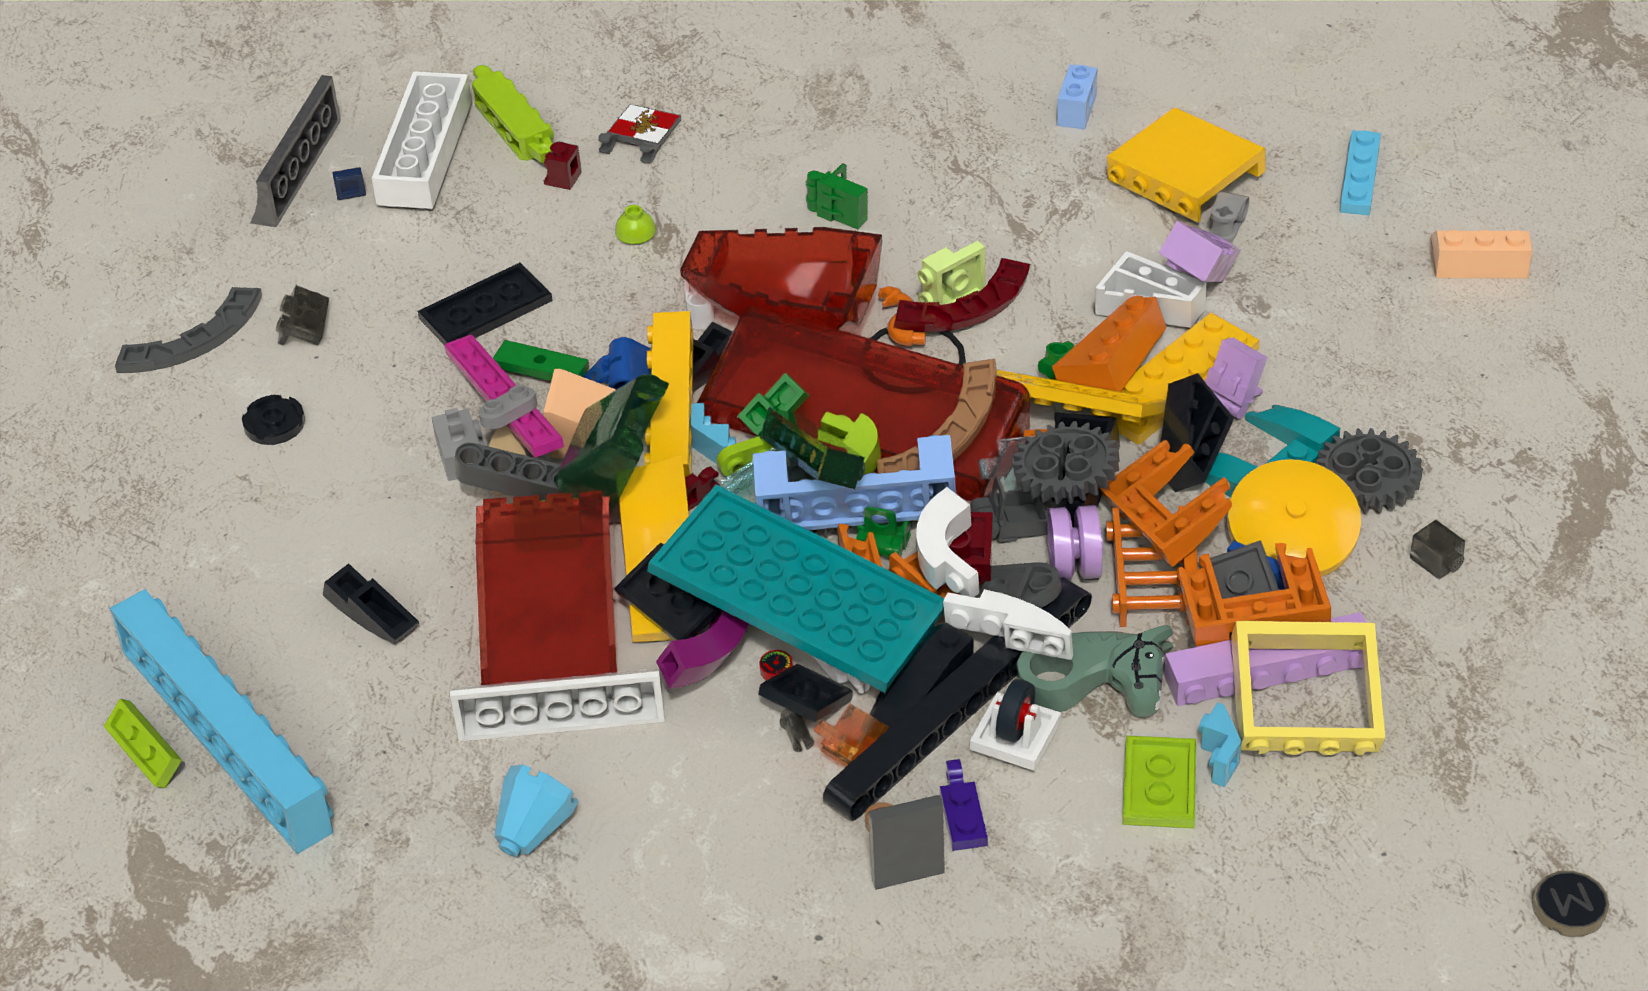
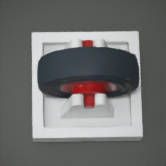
M1015 679L1010 683L1005 694L996 693L970 739V750L1035 771L1061 723V712L1034 704L1035 686L1028 681Z

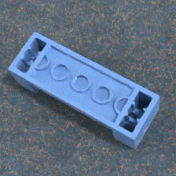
M931 435L917 438L920 470H901L881 474L868 473L850 477L836 476L818 480L804 479L797 482H790L786 451L753 454L756 503L807 530L837 528L838 524L849 526L864 525L863 511L865 507L891 510L896 514L897 522L918 520L929 501L946 487L956 494L950 435ZM873 515L871 517L877 524L889 523L888 519L884 516Z

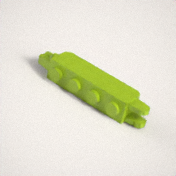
M477 65L473 68V75L476 79L472 83L475 107L520 160L529 161L535 158L540 163H544L546 154L550 152L551 139L554 138L550 124L548 122L545 123L541 119L538 110L528 104L523 93L520 94L516 90L513 81L507 79L500 70L493 72L487 65Z

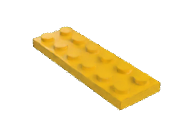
M1211 312L1139 368L1121 392L1166 400L1169 383L1199 373L1204 381L1206 380L1209 368L1213 367L1222 340L1233 337L1257 351L1259 349V339ZM1091 409L1090 415H1092V416H1099V415L1092 414V410H1093V409ZM1112 413L1111 416L1103 417L1117 418L1118 433L1140 445L1163 426L1164 413L1153 415V419H1141V422L1122 420V414Z
M997 369L996 391L1006 392L1005 397L1009 399L1024 400V397L1034 398V403L1041 405H1053V402L1063 403L1064 409L1082 411V408L1093 409L1092 414L1099 416H1111L1112 413L1122 414V420L1141 422V419H1153V415L1165 412L1166 400Z

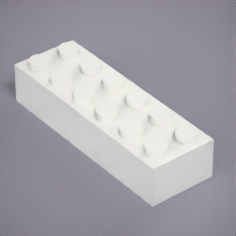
M413 71L372 176L376 205L433 209L472 103L467 74Z

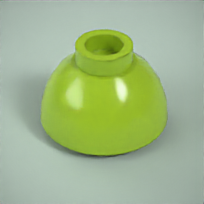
M639 205L627 206L625 212L618 218L615 226L616 237L628 244L644 243L650 240L656 233L654 220Z

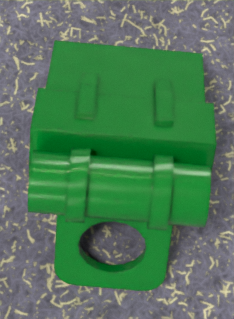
M842 163L832 173L827 171L824 174L816 170L808 172L806 180L808 210L817 211L818 217L830 222L836 220L857 230L867 221L868 188L847 180L846 164Z
M865 507L863 511L864 525L857 526L858 534L856 539L865 542L868 533L872 532L879 556L889 559V555L894 552L902 556V552L906 550L911 536L909 531L913 520L897 522L896 514L891 510ZM873 515H881L887 518L889 523L877 524L871 517Z

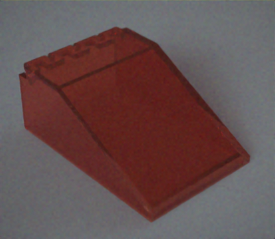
M601 490L579 492V499H573V493L546 494V501H540V495L513 497V503L511 504L507 503V497L483 499V506H476L475 536L481 685L617 673V593L614 590L616 587V541L610 497H603V491Z

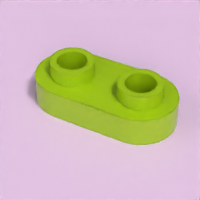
M761 435L727 446L718 454L716 463L724 476L736 477L754 471L753 454L766 451H780V448L773 437Z

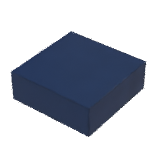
M361 167L332 172L337 200L366 196Z

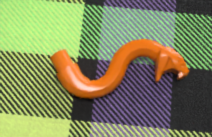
M887 286L879 289V299H885L882 302L883 307L896 306L899 304V300L914 302L910 296L902 293L899 288ZM896 314L891 317L887 325V331L893 341L905 346H913V344L925 345L926 333L893 328Z

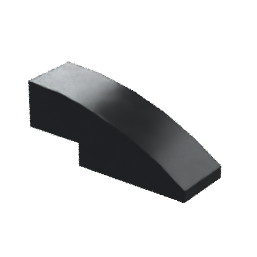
M713 321L698 340L693 339V392L718 374L742 347L735 332Z
M349 563L324 582L323 596L351 620L384 640L395 644L419 625V621L373 578L367 581Z

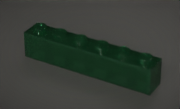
M771 407L768 408L760 434L761 439L778 451H786L787 458L817 480L851 489L856 488L857 481H860L864 475V456L805 416Z

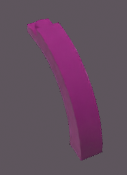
M721 610L711 620L709 630L692 638L671 641L656 660L668 688H679L697 683L715 672L741 641L749 623Z

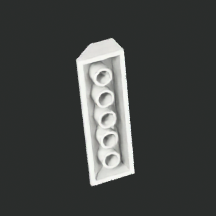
M644 669L512 683L506 682L453 688L450 691L459 742L665 722L660 669Z

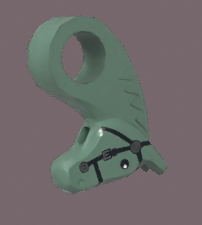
M1169 625L1159 626L1139 634L1117 631L1072 633L1073 657L1071 660L1022 651L1017 661V679L1028 681L1035 686L1034 704L1057 712L1069 710L1096 687L1109 682L1126 696L1127 704L1133 715L1147 718L1156 713L1160 708L1163 656L1173 648L1171 642L1164 641L1174 633ZM1045 672H1058L1066 677L1056 681H1046L1038 678L1037 675Z

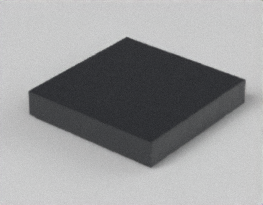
M795 664L761 683L758 695L813 722H817L851 702L853 690L800 664Z

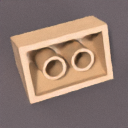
M1450 230L1436 231L1431 234L1436 278H1528L1532 256L1529 231Z

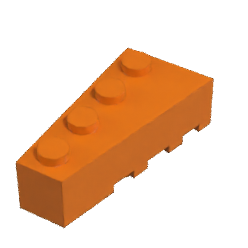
M1140 295L1128 298L1052 366L1056 379L1121 392L1166 330L1157 298Z

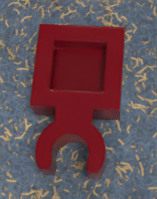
M711 466L703 469L698 477L694 473L685 477L688 511L698 506L703 500L702 496L706 493L708 494L715 485L720 486L714 480V478L719 476V473Z

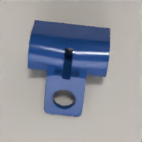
M628 337L616 338L609 344V354L602 356L584 375V378L591 380L595 375L593 381L600 384L604 382L608 384V387L632 395L633 408H635L647 395L646 376L651 375V369L647 367V350H651V348Z

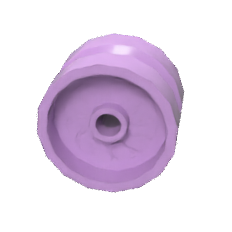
M1095 505L1078 506L1074 515V527H1072L1070 513L1065 507L1048 508L1050 564L1057 568L1060 578L1072 579L1075 571V559H1077L1079 573L1084 579L1101 578L1103 540L1097 507Z

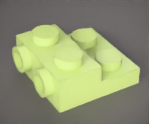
M976 241L955 253L945 247L922 259V269L917 273L918 279L923 285V292L918 294L919 302H939L940 305L955 302L957 298L977 290H982L985 287V246Z

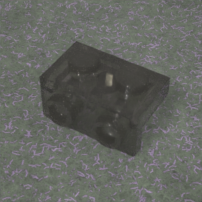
M295 285L290 295L285 294L279 311L283 312V314L280 316L275 330L279 332L278 344L284 346L289 335L318 346L323 338L329 297Z

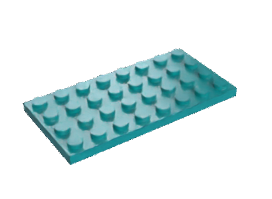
M718 485L713 487L649 561L647 572L884 693L912 657L919 644L944 614L943 601L945 598Z

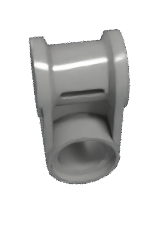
M1224 191L1218 192L1211 209L1213 223L1209 232L1222 237L1228 242L1233 241L1242 222L1246 219L1249 197Z

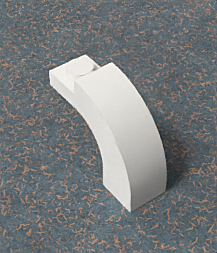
M948 487L929 501L918 519L916 529L918 561L923 575L935 589L947 583L953 592L975 597L979 594L978 572L949 548L954 539L971 527L970 504Z

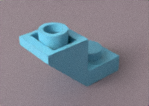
M691 403L693 448L716 463L718 454L724 448L736 444V437H730L729 424H712L711 416H705L704 403Z
M1217 702L1210 714H1204L1198 731L1202 733L1201 749L1212 753L1209 766L1213 767L1212 783L1225 787L1240 764L1241 739L1224 704Z

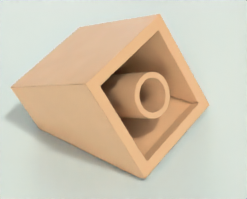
M554 369L543 413L548 422L562 436L564 447L549 452L550 458L625 462L627 450L633 448L634 432L632 428L637 427L639 421L638 408H633L632 395L568 371Z

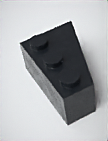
M1199 373L1168 384L1160 443L1164 440L1168 441L1170 445L1169 452L1173 453L1178 452L1183 444H1189L1194 451V454L1168 482L1175 492L1206 481L1234 421V417Z

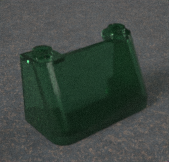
M643 374L587 407L581 416L557 472L555 480L557 486L562 491L612 514L641 457L644 446L641 440L661 399L666 393L669 383L655 375Z

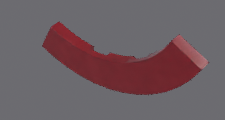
M1001 258L995 274L982 290H977L957 298L953 303L940 305L939 302L899 300L893 328L920 332H942L966 328L984 322L1006 309L1016 299L1026 282L1031 264Z

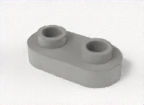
M517 385L498 398L488 400L478 411L481 425L487 429L501 428L531 412L538 404L535 391L524 385Z

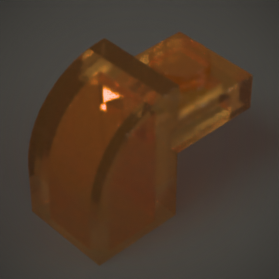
M849 703L835 726L820 719L813 731L824 738L821 742L823 746L820 751L846 767L884 734L889 727Z

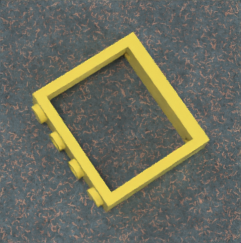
M1236 621L1231 641L1237 730L1241 739V750L1258 751V754H1264L1269 751H1284L1290 755L1301 754L1305 751H1319L1323 755L1355 752V754L1362 756L1365 752H1379L1385 740L1375 623ZM1249 649L1363 650L1370 728L1254 727Z

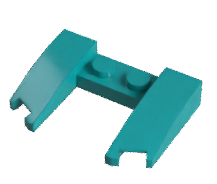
M1272 405V409L1258 413L1251 411L1245 414V421L1287 444L1267 463L1287 459L1316 463L1319 450H1324V443H1332L1334 435L1340 437V427L1298 409ZM1219 452L1205 483L1212 486L1225 477L1230 484V489L1225 492V495L1231 498L1238 483L1258 466L1235 456Z

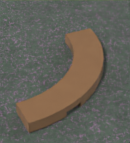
M995 358L963 363V384L957 407L952 416L949 415L942 426L932 434L938 436L950 435L953 461L968 448L978 435L991 410L997 382ZM917 446L903 453L878 459V474L901 470H920Z

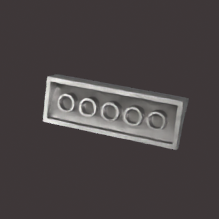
M321 75L257 178V205L250 224L270 227L278 226L341 122L332 76Z

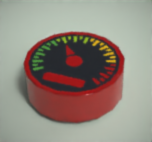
M783 650L768 651L760 658V674L763 679L768 680L792 667L793 659L789 653Z

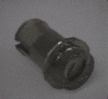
M784 709L780 714L779 723L783 729H786L794 751H803L800 744L801 739L806 750L810 749L814 744V739L805 723L806 718L789 709Z

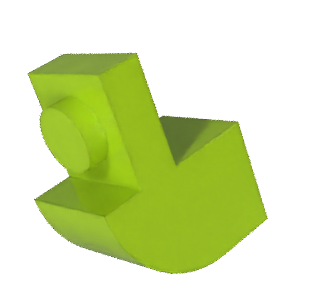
M826 412L821 419L824 439L840 445L836 451L839 469L854 476L873 473L877 467V460L881 458L878 432L874 422L863 413L853 422L847 416H837Z

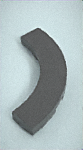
M231 287L227 298L215 311V316L206 324L202 322L192 329L181 333V338L162 343V340L143 344L122 345L115 364L117 373H138L164 369L182 364L210 352L234 336L252 317L262 298L261 288Z

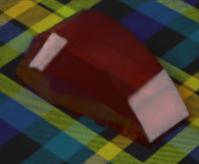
M813 227V232H798V228H785V233H767V229H755L754 234H739V230L699 231L680 268L681 277L698 294L722 312L746 325L774 335L803 341H830L846 337L860 327L877 287L883 239L882 234L828 227Z

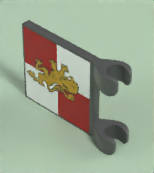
M629 104L606 133L599 135L598 141L602 142L599 152L610 154L616 140L640 145V151L644 152L640 160L652 163L660 146L681 121V115Z

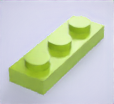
M119 699L103 727L155 787L166 788L182 759L130 700Z

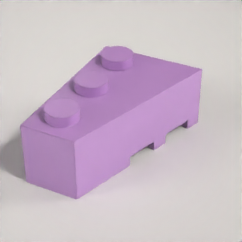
M1176 221L1159 253L1168 259L1166 262L1168 266L1179 272L1184 271L1203 282H1220L1225 279L1241 249L1216 234Z

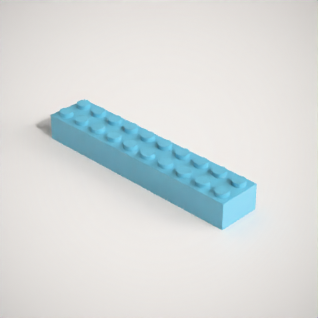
M144 589L110 607L123 654L295 853L299 854L333 834L330 818L333 817V812L325 800V795L328 794V791L323 781L318 776L314 778L311 776L300 755L294 756L285 738L282 735L276 736L272 732V727L263 714L258 716L254 712V707L245 694L240 696L237 693L232 679L227 674L221 675L214 659L210 655L204 656L197 640L192 635L188 637L185 634L180 621L175 616L171 618L168 615L163 602L159 598L154 599Z

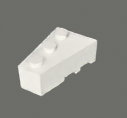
M1128 251L1122 255L1095 288V314L1109 316L1128 298L1133 296L1156 297L1165 324L1191 328L1206 309V282Z

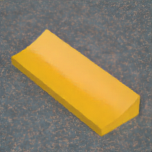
M682 455L648 465L616 469L626 576L660 542L665 544L689 516ZM628 603L632 642L673 640Z

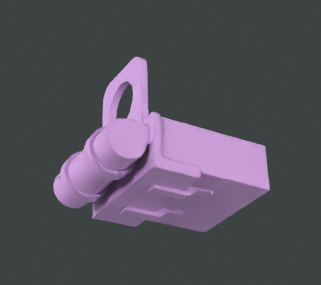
M1232 337L1222 340L1213 367L1209 368L1205 382L1230 414L1237 419H1241L1246 413L1248 405L1254 402L1253 397L1261 395L1263 392L1258 387V383L1268 357Z

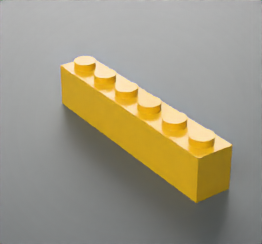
M690 311L653 313V325L647 326L648 344H652V350H647V367L652 369V375L646 376L647 394H651V401H646V418L651 420V426L645 427L646 446H650V452L645 453L644 462L645 465L682 455L684 476L687 477L692 474L693 325Z

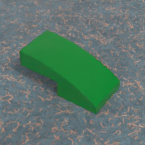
M784 373L765 396L758 393L738 417L757 436H761L788 418L810 395L790 375Z

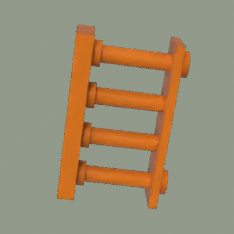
M1112 508V521H1106V541H1112L1117 593H1112V613H1119L1120 627L1127 626V610L1180 609V612H1186L1187 625H1190L1182 592H1179V595L1127 596L1126 585L1177 584V587H1181L1178 575V568L1180 567H1177L1176 571L1124 572V561L1164 559L1155 551L1154 547L1122 548L1121 537L1145 536L1132 524H1120L1119 508ZM1196 548L1178 562L1181 563V567L1185 569L1188 576L1199 570Z

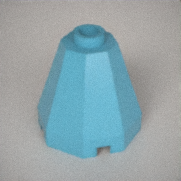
M523 764L510 766L504 777L494 837L500 843L498 847L503 852L517 857L519 853L529 854L573 813L578 804L577 798H572L574 793L571 789L539 771L537 777L528 774L531 767Z

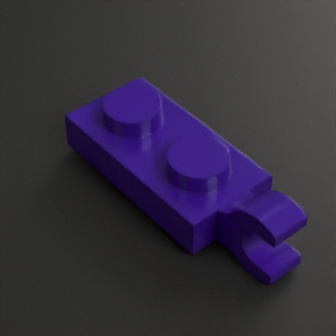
M960 759L946 761L948 785L940 786V797L943 803L952 851L988 846V837L975 781L964 783Z

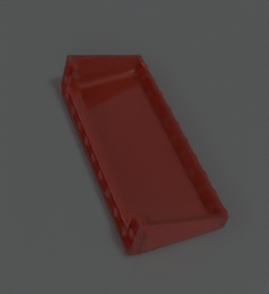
M749 306L740 316L697 403H704L705 416H711L712 423L729 424L731 429L757 436L738 415L758 393L765 396L783 374L787 373L810 396L788 418L764 435H769L774 438L775 442L810 453L817 450L820 456H824L827 451H830L831 457L835 458L837 456L836 451L840 445L824 439L821 419L826 412H830L837 416H847L855 422L859 415L863 413L874 422L877 428L881 448L880 459L903 453L915 446L918 448L917 438L931 436L942 426L949 415L952 416L959 402L958 398L963 384L964 368L963 365L758 306ZM997 376L993 404L983 427L968 448L953 461L956 494L966 501L988 497V492H992L994 478L999 477L1001 479L1014 458L1013 454L1018 451V444H1022L1024 439L997 441L1024 437V430H1030V394L1028 389L1020 382Z

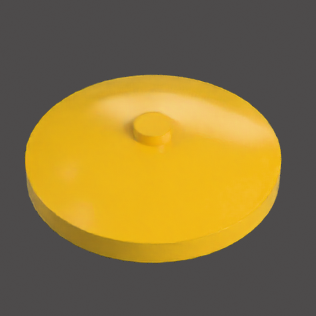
M1294 459L1266 463L1249 472L1238 483L1231 496L1232 507L1227 514V526L1232 542L1235 540L1243 545H1248L1261 540L1266 555L1275 560H1278L1275 543H1285V554L1299 558H1305L1307 548H1312L1321 577L1330 574L1343 565L1355 549L1361 528V513L1357 499L1350 487L1338 475L1321 465Z

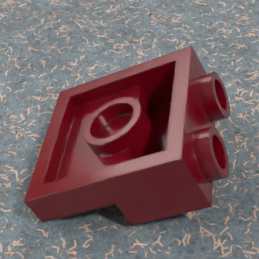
M971 512V527L954 539L949 546L952 552L978 572L979 585L984 581H991L993 512Z

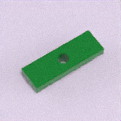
M504 340L493 356V359L503 370L552 381L554 369H562L584 377L589 369L588 359Z

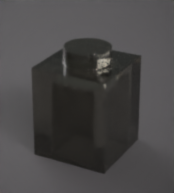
M1434 520L1413 535L1410 559L1440 580L1448 573L1455 572L1462 566L1466 541L1439 521Z

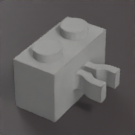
M458 408L445 410V414L432 417L435 439L448 481L457 479L455 475V451L460 445L470 442L486 446L484 440H478L482 438L479 421H472L469 408L459 411Z

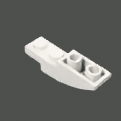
M985 589L980 598L947 593L943 601L945 623L955 628L1005 637L1006 648L1071 660L1073 657L1071 630L1060 620L1033 604L1003 593Z

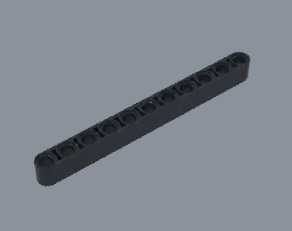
M1061 577L1062 590L1054 601L1041 609L1070 628L1089 609L1092 602V594L1068 579ZM994 635L838 773L826 786L823 793V801L850 820H856L861 817L871 805L881 799L993 698L997 692L1017 676V661L1022 651L1006 648L1005 637Z

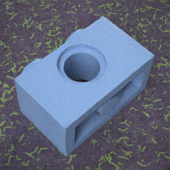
M1069 65L1058 96L1057 126L1086 129L1097 96V68L1085 65Z

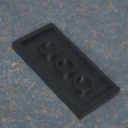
M519 262L420 309L418 317L440 342L445 345L468 335H473L477 338L553 301L552 293Z

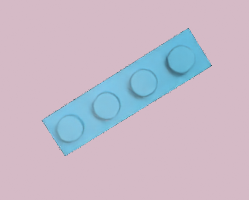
M1352 130L1340 213L1370 216L1381 133Z

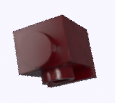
M557 141L550 146V152L546 154L544 159V167L548 172L543 180L544 185L571 190L582 173L578 145Z

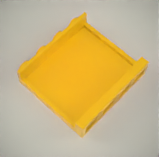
M1176 107L1172 108L1107 156L1109 181L1196 222L1201 221V205L1243 173L1248 172L1256 177L1265 173L1264 147Z

